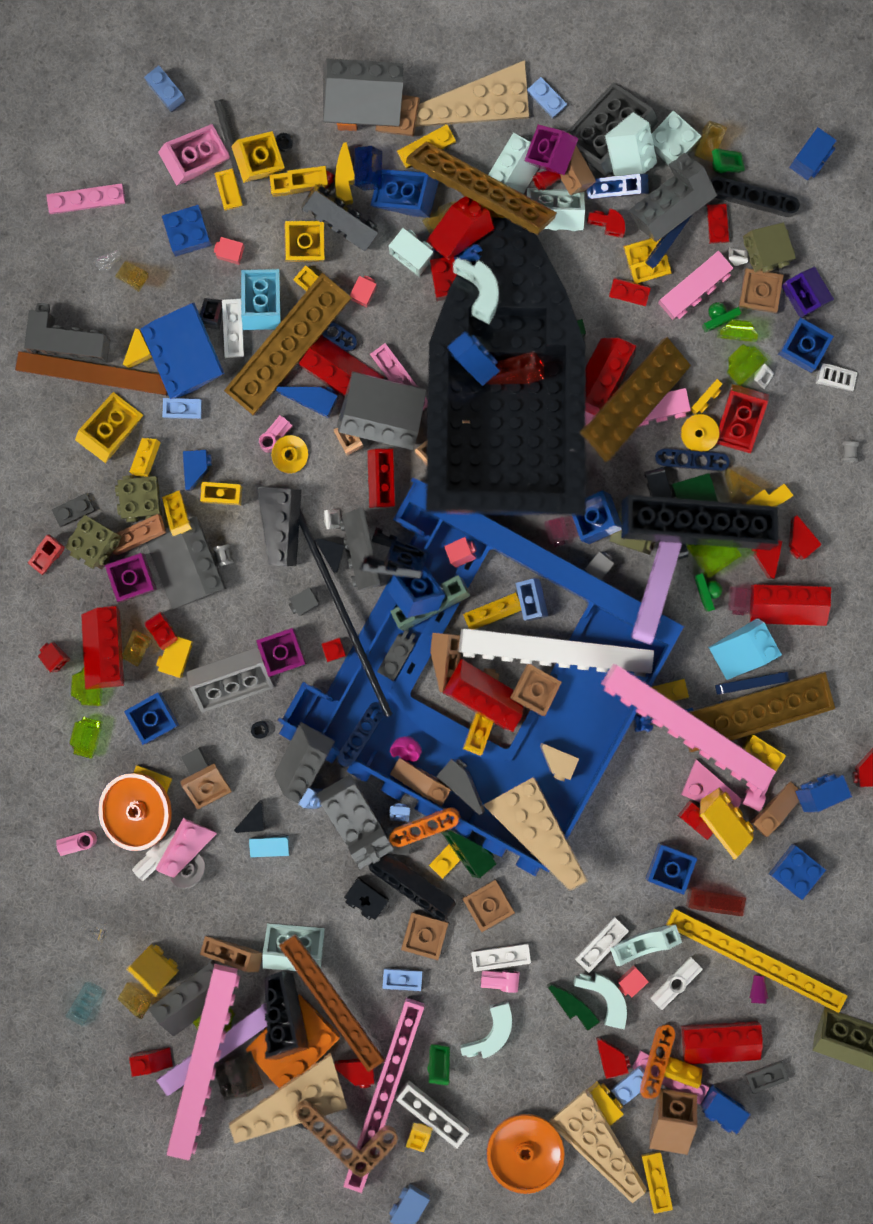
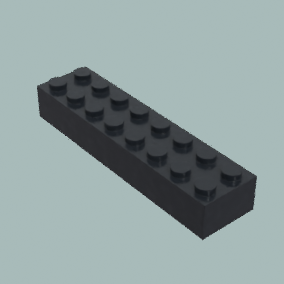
M627 495L621 501V539L771 550L778 545V507Z

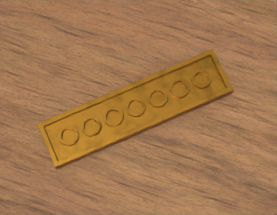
M425 142L407 156L406 163L414 169L426 173L429 177L444 183L449 188L457 190L462 195L477 201L480 205L488 207L496 214L510 219L513 223L519 224L531 233L538 235L555 219L557 212L428 142Z
M321 273L224 391L254 416L303 358L311 345L319 339L350 302L352 297L325 274Z
M668 337L664 338L580 433L605 462L615 455L691 367L690 363Z
M821 672L688 713L731 741L834 710L835 705L826 672ZM688 747L689 752L691 753L699 750L696 747H694L693 749Z

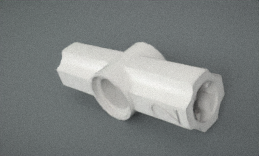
M175 829L160 843L158 842L146 853V856L134 866L132 871L139 879L144 881L156 870L176 832Z
M690 957L674 974L668 977L667 981L650 999L663 1010L679 993L685 990L686 986L703 969ZM675 979L681 980V985L678 988H673L671 985Z

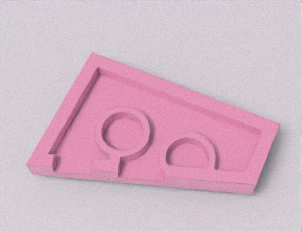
M695 759L681 795L700 802L703 797L720 787L723 792L729 794L734 807H739L742 801L737 794Z
M183 818L156 870L174 878L217 833Z

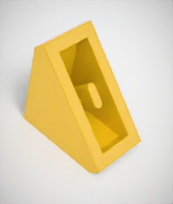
M136 328L123 365L127 368H132L152 358L142 332Z

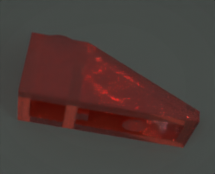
M534 351L498 361L496 366L500 372L485 384H527L544 379L543 361Z
M689 887L686 906L706 912L743 917L746 897Z

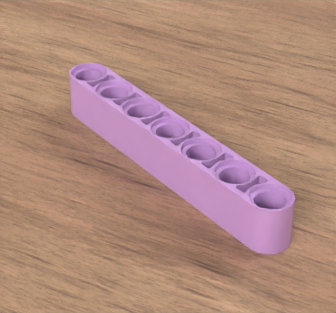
M659 542L632 633L633 639L648 644L652 643L682 543Z
M265 1003L226 1031L224 1042L219 1043L218 1050H221L219 1060L267 1027V1022L265 1021L267 1005ZM191 1055L184 1059L181 1064H177L167 1071L164 1076L161 1075L156 1080L167 1096L184 1085Z

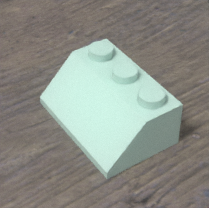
M634 112L605 135L615 176L645 174L657 163L649 122Z
M513 132L488 175L524 194L533 176L539 169L524 161L531 143Z
M527 188V197L557 212L555 219L544 229L553 231L559 229L570 231L583 230L585 217L584 192L570 195L565 189L538 190L536 188Z
M267 923L263 949V969L296 971L279 947V944L294 934L298 936L321 969L325 928Z

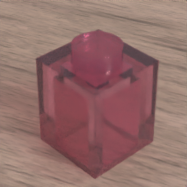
M560 517L544 522L549 545L554 544L555 547L565 545V541L569 540L564 518Z
M730 587L728 611H732V615L744 616V612H749L752 589Z

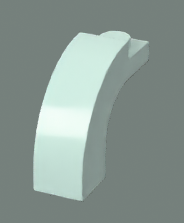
M457 258L453 264V272L474 283L480 293L472 307V315L489 324L498 304L497 281L491 270L482 262L477 261L476 265L473 266L469 261Z
M676 924L667 925L620 941L621 943L611 947L610 950L616 966H621L645 954L669 950L681 944L682 940Z
M596 972L594 980L586 974H580V977L575 976L574 986L597 991L606 999L605 1025L625 1029L627 1007L624 997L616 984L606 976Z
M508 1001L490 1005L493 1018V1026L490 1033L481 1040L460 1045L462 1056L473 1057L481 1051L484 1059L502 1048L510 1035L512 1027V1015Z

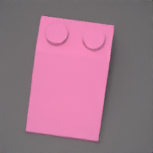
M213 124L164 143L158 152L177 186L230 159L229 153Z

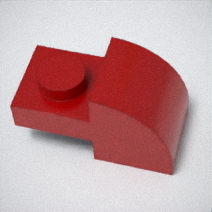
M611 208L609 209L608 216L604 215V212L601 211L589 212L587 224L605 227L604 235L623 238L625 234V221L619 212Z
M47 534L36 548L37 551L28 561V564L41 575H44L54 561L61 556L65 547L50 534Z
M161 611L144 622L147 630L152 634L162 650L178 640L172 630V626Z

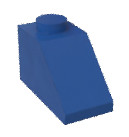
M206 450L183 451L186 491H192L207 474L209 466H212L211 454L208 455Z

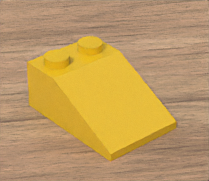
M113 392L78 430L75 441L106 463L144 415Z
M151 944L127 970L156 996L179 970L177 969V963L171 958L167 959L163 955L164 951L158 945L153 946Z

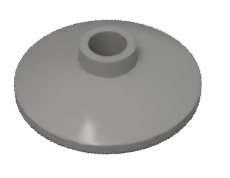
M197 854L174 878L170 877L172 883L181 889L195 886L204 876L206 869L204 859Z

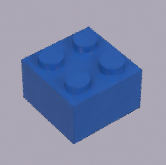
M817 127L789 168L807 181L811 176L814 178L825 164L822 161L826 162L835 150L833 145L837 140Z
M199 205L162 215L175 257L212 246Z
M800 317L794 324L778 355L812 373L817 368L834 336Z
M603 490L586 498L585 516L572 515L580 540L587 544L594 543L621 530V521L612 496Z
M426 567L423 568L420 578L393 575L387 590L406 618L439 610L445 593Z
M157 692L124 711L142 745L148 744L180 726L161 692Z
M835 773L817 777L818 781L812 783L811 781L800 785L801 788L795 791L804 812H820L852 797L844 776H836Z
M658 843L645 879L648 882L684 895L697 858Z
M791 844L768 874L799 899L803 900L826 869L797 846Z
M714 1085L711 1086L701 1103L702 1112L705 1113V1116L713 1122L717 1120L728 1133L733 1131L738 1134L750 1116L742 1104Z

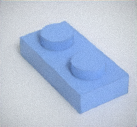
M541 77L527 89V92L552 118L557 116L567 106V103Z
M163 398L162 417L202 419V399Z
M308 788L299 805L306 809L320 808L322 805L317 793L322 791V789Z
M405 804L390 806L391 821L409 822V807H406Z
M384 968L383 989L421 991L422 971Z
M638 1066L611 1089V1092L623 1105L640 1093V1085L645 1071L641 1066Z

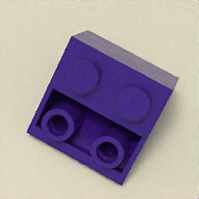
M815 267L799 273L782 285L785 294L801 318L834 300Z

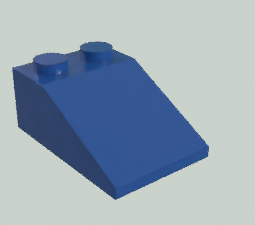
M379 169L370 205L405 215L430 218L439 181L422 172Z

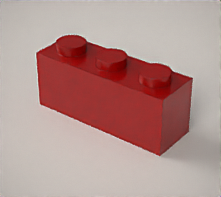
M393 449L368 450L369 508L395 507Z

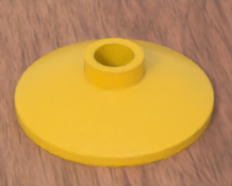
M696 414L684 422L681 429V438L688 449L706 452L716 445L719 439V427L710 416ZM697 430L702 431L703 435L701 437L696 436Z
M286 435L279 438L272 448L271 457L273 464L284 473L290 474L300 471L308 459V449L304 441L294 435ZM287 450L290 452L289 457L285 456Z

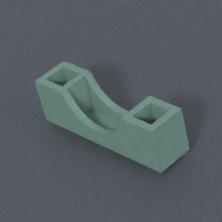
M457 575L441 584L440 587L445 596L437 611L406 618L399 607L391 610L390 612L398 628L405 631L470 597L471 594L463 578Z

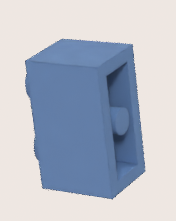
M159 65L144 77L147 84L170 112L186 101L181 91Z
M533 578L517 582L516 588L524 621L548 617L540 579Z
M409 1184L408 1188L404 1187L399 1195L401 1200L398 1205L394 1204L389 1212V1215H391L390 1222L392 1224H416L430 1201V1195Z

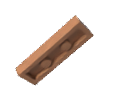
M156 514L118 532L117 534L122 537L113 554L120 555L165 534L166 530L162 516Z

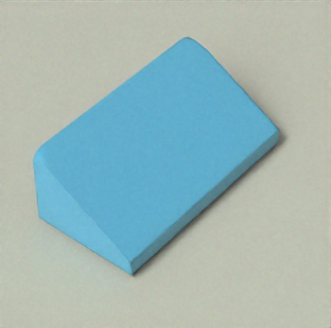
M288 836L249 838L250 857L289 856Z

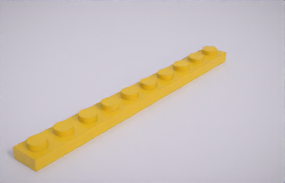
M675 908L666 923V926L676 924L679 933L838 1013L847 998L846 994Z

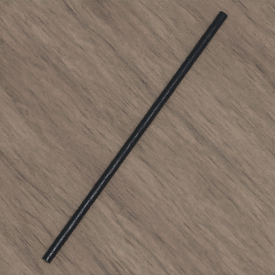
M300 509L299 525L387 718L393 715Z

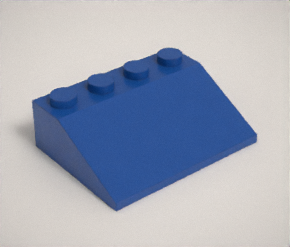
M195 303L162 316L141 328V332L170 399L184 397L224 374Z

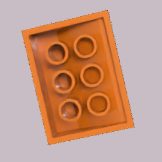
M300 994L298 998L310 1049L278 1060L265 1059V1052H267L265 1034L267 1033V1028L246 1048V1051L278 1088L310 1069V1066L315 1064L340 1039L341 1035Z

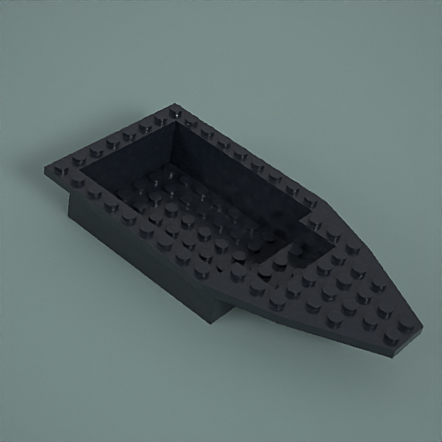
M491 217L494 229L478 239L474 245L478 244L482 248V251L478 252L481 258L477 261L486 265L497 281L498 304L496 312L489 324L473 316L472 307L480 295L479 290L474 283L457 274L449 288L429 341L426 513L585 516L586 439L580 433L586 426L585 342L566 289L537 235L529 232L519 224L513 223L508 218ZM471 261L470 263L475 266L477 261ZM464 332L470 337L474 335L498 362L496 366L500 372L483 386L448 349V346ZM462 420H469L470 423H462Z

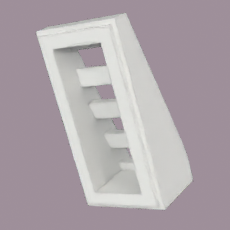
M821 363L816 383L853 391L857 372ZM826 370H829L828 379H824ZM833 372H836L835 381H831ZM840 373L843 374L842 383H838ZM847 375H851L849 385H845Z

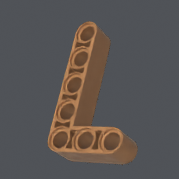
M302 1100L296 1105L298 1120L357 1176L367 1175L397 1143L396 1130L392 1126L386 1125L360 1150L311 1102ZM306 1107L310 1112L307 1115H302L299 1112L300 1109ZM317 1121L324 1123V1126L319 1129L313 1125ZM386 1133L393 1134L390 1140L383 1139V1136ZM330 1135L338 1137L335 1142H330L327 1138ZM377 1147L380 1150L377 1154H371L369 1152L370 1149ZM345 1148L352 1150L349 1155H343L341 1152ZM358 1162H364L366 1164L364 1168L359 1169L355 1166Z

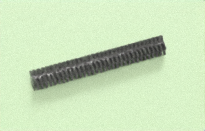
M219 99L214 101L234 175L240 174L231 147L235 143L234 141L236 140L234 139L236 137L233 135L235 133H232L234 132L233 128H231L233 126H230L232 124H229L231 119L227 117L229 112L226 110L228 108H225L227 107L226 103H224L226 101H223L225 99Z

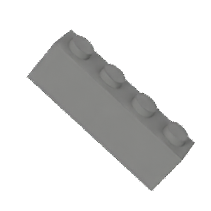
M258 647L186 672L190 690L201 713L274 688L271 677H268Z

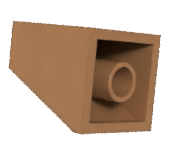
M660 1089L650 1129L649 1148L688 1155L697 1128V1094Z

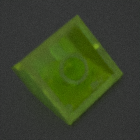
M689 544L687 546L688 551L707 578L712 577L742 556L735 547Z

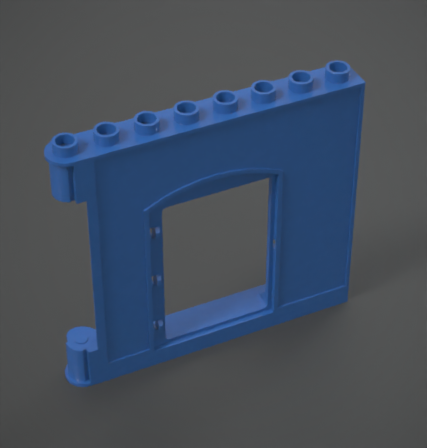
M415 478L411 479L413 485L393 520L415 533L410 544L428 552L424 567L428 569L439 586L459 575L463 578L468 588L487 553L490 550H494L587 602V608L568 641L654 650L652 674L646 673L645 677L634 676V672L627 671L649 687L652 686L684 626L661 614L651 644L633 639L632 633L641 602L482 514L426 513V484ZM466 537L475 544L477 559L473 560L469 570L464 569L466 564L456 568L450 563L444 546ZM392 575L358 638L393 715L387 718L385 715L383 716L354 764L348 767L347 772L365 782L368 781L371 774L385 781L380 790L401 801L405 793L416 798L418 802L414 809L425 816L446 808H454L459 812L460 817L456 826L450 828L452 831L465 838H469L472 830L486 837L482 847L500 857L503 856L506 849L520 856L516 866L534 876L537 875L540 868L549 872L550 870L484 804L534 777L567 839L634 719L637 708L632 704L628 707L620 701L621 697L617 694L612 696L604 691L605 686L601 682L607 675V672H598L596 667H589V670L577 669L578 665L562 668L558 667L559 663H556L550 676L562 683L545 716L530 710L513 742L507 749L487 740L481 756L463 749L470 729L417 701L410 695L431 656L432 633H444L460 602L443 610L444 615L440 622L435 621L439 614L437 613L408 629L409 632L406 638L409 639L411 634L415 633L416 635L413 639L415 645L395 680L392 681L377 672L398 634L403 635L404 633L403 630L398 628L390 612L399 607L387 591L393 578ZM354 645L327 693L303 682L284 717H279L277 720L283 724L279 734L290 741L301 722L334 740L335 742L325 759L330 763L335 761L369 705L379 702ZM411 663L416 664L411 674L406 673ZM373 710V714L370 718L374 719L379 710ZM369 723L361 724L362 729L365 731L372 729ZM404 736L415 739L421 747V755L417 761L407 762L438 778L437 775L451 759H461L467 765L466 769L470 772L485 813L479 815L452 790L442 806L390 775L400 757H392L390 753V748L396 739ZM352 739V743L355 746L362 745L361 739ZM541 743L579 758L571 780L565 778V781L554 778V773L549 770L540 748ZM351 749L344 757L345 760L350 759L353 752Z

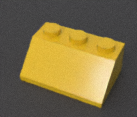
M719 787L700 800V816L733 859H736L753 840L754 828L749 821L746 822L739 807H734L731 803L732 800L729 794L723 792Z

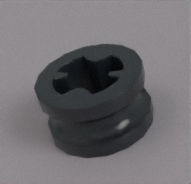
M287 133L277 135L275 140L278 149L282 152L289 151L293 145L291 136ZM282 138H286V141H289V144L286 143V147H282V144L279 143V141H282Z
M264 722L254 723L251 727L252 736L257 739L264 738L268 734V726ZM262 725L264 727L263 730H265L264 734L256 735L254 728Z

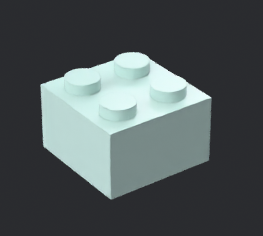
M672 111L652 133L655 154L668 165L683 153L688 154L701 138V135L675 111Z
M402 228L390 243L389 253L420 277L429 266L430 260L433 259V248L425 241L423 243L417 239L418 236L412 230L408 229L406 231Z

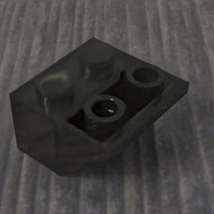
M251 1051L239 1053L214 1063L213 1068L216 1069L215 1077L224 1100L248 1097L264 1088Z

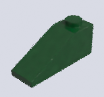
M451 830L441 832L472 877L480 879L496 865L493 853Z

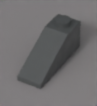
M459 758L458 760L451 759L437 777L479 815L484 814L485 809L470 772L466 769L467 765Z

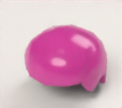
M404 736L396 739L390 748V753L392 757L400 756L406 761L414 762L421 755V747L415 739Z

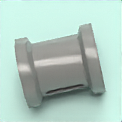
M842 442L844 450L841 461L859 462L857 458L859 442Z
M229 544L213 548L218 560L217 567L234 563L230 557Z

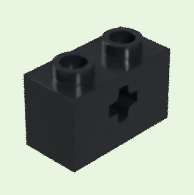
M359 877L344 896L346 899L345 903L353 909L355 907L359 908L362 911L361 914L368 920L371 918L376 920L389 902L388 898ZM362 896L365 898L366 896H369L368 901L370 902V904L367 902L365 904H362V898L360 897Z

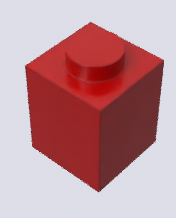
M341 638L321 644L327 662L347 656Z

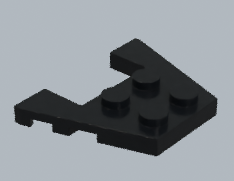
M376 527L371 542L390 547L385 561L365 555L360 570L420 578L428 552L408 542L404 545L397 541L396 536L392 534L387 536L382 533V529Z

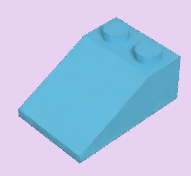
M279 269L241 270V317L243 330L276 329L281 323Z
M758 618L708 647L726 680L766 665L782 655L765 623Z

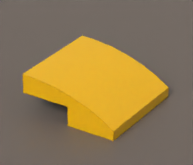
M648 238L623 246L635 283L671 274L666 254L653 269L645 263L661 239L655 242L652 238Z

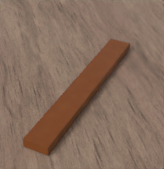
M18 351L16 371L167 396L163 381L158 374Z
M294 934L279 944L283 953L367 1071H371L384 1062L385 1059L298 936Z

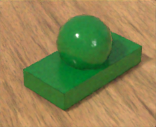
M717 148L712 150V167L715 172L722 174L727 171L736 173L745 171L741 152Z
M720 302L711 304L708 314L712 320L702 325L704 332L711 331L738 318L741 315L740 308L737 307L727 312L724 304Z
M703 573L694 576L705 612L715 610L712 599H717L721 596L723 591L721 584L714 580L706 583Z
M430 1045L427 1067L429 1083L449 1084L450 1047Z

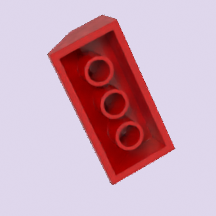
M322 335L311 345L299 362L301 368L344 397L352 371L384 379L382 375Z
M621 338L600 339L585 367L586 412L596 415L616 393L636 355V345Z
M751 585L750 622L758 618L765 624L827 626L831 607V587Z
M116 606L99 607L81 614L85 689L124 686L119 609Z
M463 659L458 663L443 691V694L511 732H514L523 714V705L510 699L514 691L513 689Z
M758 1021L681 1026L683 1061L688 1064L761 1060L763 1046L762 1027Z

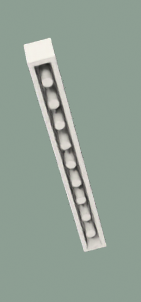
M461 629L458 651L463 652L464 657L475 658V654H481L482 659L494 660V656L502 657L501 661L513 662V658L521 659L520 663L532 664V660L540 661L539 665L551 666L552 662L559 663L558 667L562 668L578 665L577 669L589 670V667H596V671L607 673L608 669H611L613 664L625 671L634 672V676L645 677L646 673L652 674L654 650Z

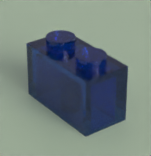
M374 146L355 147L354 185L364 191L382 189V151Z

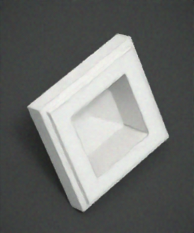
M729 248V260L735 266L748 262L747 250Z
M763 364L754 373V380L761 388L765 389L774 372L766 364Z
M324 510L326 528L341 529L339 521L341 520L340 510Z

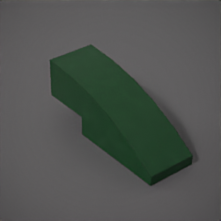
M553 983L547 984V987L569 1019L577 1015L587 1031L600 1023L597 1016L581 999Z

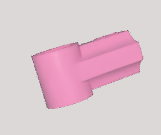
M279 415L269 429L260 436L259 444L261 449L266 453H271L276 441L289 432L293 427L292 424ZM265 439L273 440V444L270 447H265L263 442Z
M770 782L764 791L758 788L756 791L747 788L745 791L747 794L745 799L742 798L741 804L760 811L765 803V794Z
M85 831L56 840L57 850L60 856L87 850L96 844L97 836L92 831ZM84 835L90 838L91 842L89 845L83 842Z
M483 970L481 987L516 993L519 987L520 972L514 971V973H510L508 970H503L502 972Z

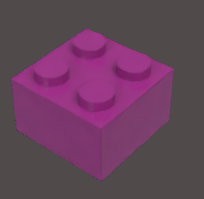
M538 124L524 161L540 169L565 175L578 138L565 131Z
M143 553L105 565L117 602L121 603L157 590L145 554Z
M294 628L256 640L268 677L306 665Z

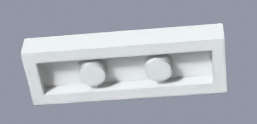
M241 299L222 300L225 358L244 357Z
M614 917L578 954L575 960L590 973L611 951L610 948L615 946L629 930Z
M528 943L471 951L474 972L531 964Z

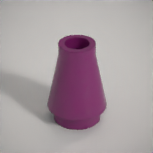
M753 976L749 996L751 1003L767 1004V999L769 998L765 976Z

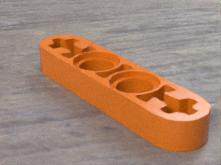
M446 808L396 827L392 830L389 841L395 847H402L450 829L458 823L459 812L454 808ZM448 814L450 817L454 816L453 821L446 819ZM428 821H436L438 823V827H429ZM418 827L421 833L414 835L411 832V828ZM396 834H397L398 836L404 835V836L402 837L401 841H400L399 838H396V839H395Z
M670 1025L659 1026L655 1032L640 1085V1093L646 1099L656 1098L660 1093L675 1039V1030ZM666 1030V1033L669 1034L668 1037H665L662 1031ZM658 1047H661L664 1050V1056L662 1058L658 1057L656 1054V1050ZM654 1065L659 1069V1074L656 1077L651 1073V1068ZM651 1086L653 1093H649L647 1087Z

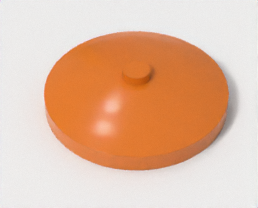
M129 773L115 778L104 789L99 802L100 823L109 839L119 847L132 851L150 848L160 842L169 829L172 817L171 803L164 788L154 778L141 773Z
M532 1114L511 1116L502 1121L489 1138L487 1145L488 1166L497 1182L506 1189L522 1194L539 1192L551 1185L562 1170L564 1163L562 1139L555 1127L542 1117Z

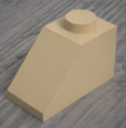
M541 743L540 748L549 770L554 773V778L565 781V778L571 780L579 758Z

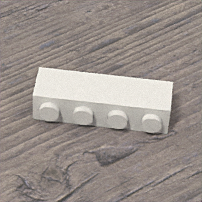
M409 1080L396 1095V1101L455 1148H458L468 1136L469 1128Z

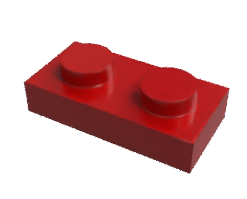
M726 204L707 205L709 244L728 243L729 233Z
M614 277L609 297L646 306L651 287Z

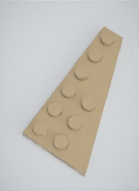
M525 60L420 103L415 127L529 118Z
M534 777L484 804L569 890H573L588 882Z
M331 1053L326 1055L320 1062L310 1066V1069L303 1074L297 1075L274 1091V1094L261 1100L254 1108L248 1109L231 1121L229 1127L234 1143L301 1123L296 1116V1105L302 1100L311 1102L324 1116L347 1109ZM304 1107L299 1112L302 1115H307L310 1110Z
M585 1089L550 1119L549 1122L558 1133L629 1201L634 1203L645 1194L647 1188L588 1089Z

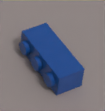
M464 332L448 346L454 357L482 386L500 372L496 366L497 360L481 345L474 335L470 337Z

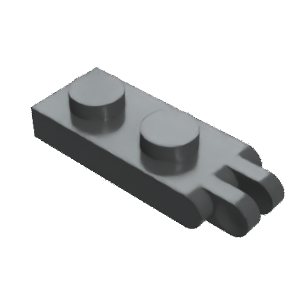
M408 629L404 631L403 635L398 634L377 671L392 681L395 680L415 645V642H413L415 633H412L409 639L406 638L409 632Z

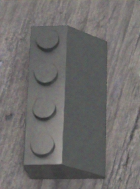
M302 722L299 724L274 774L283 795L298 804L307 789L311 788L335 742Z
M214 960L203 966L148 1008L159 1025L173 1037L202 1016L211 976L216 964Z

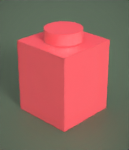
M221 237L220 242L217 241L215 244L214 253H216L217 259L240 265L245 246L241 242Z
M359 276L350 294L351 300L364 307H368L377 288V284L374 283L375 280L368 276H364V278Z
M466 537L444 546L450 563L456 568L477 559L475 552H477L476 546L473 541L470 542Z
M634 965L617 980L620 984L618 989L625 996L629 994L631 997L637 994L649 982Z

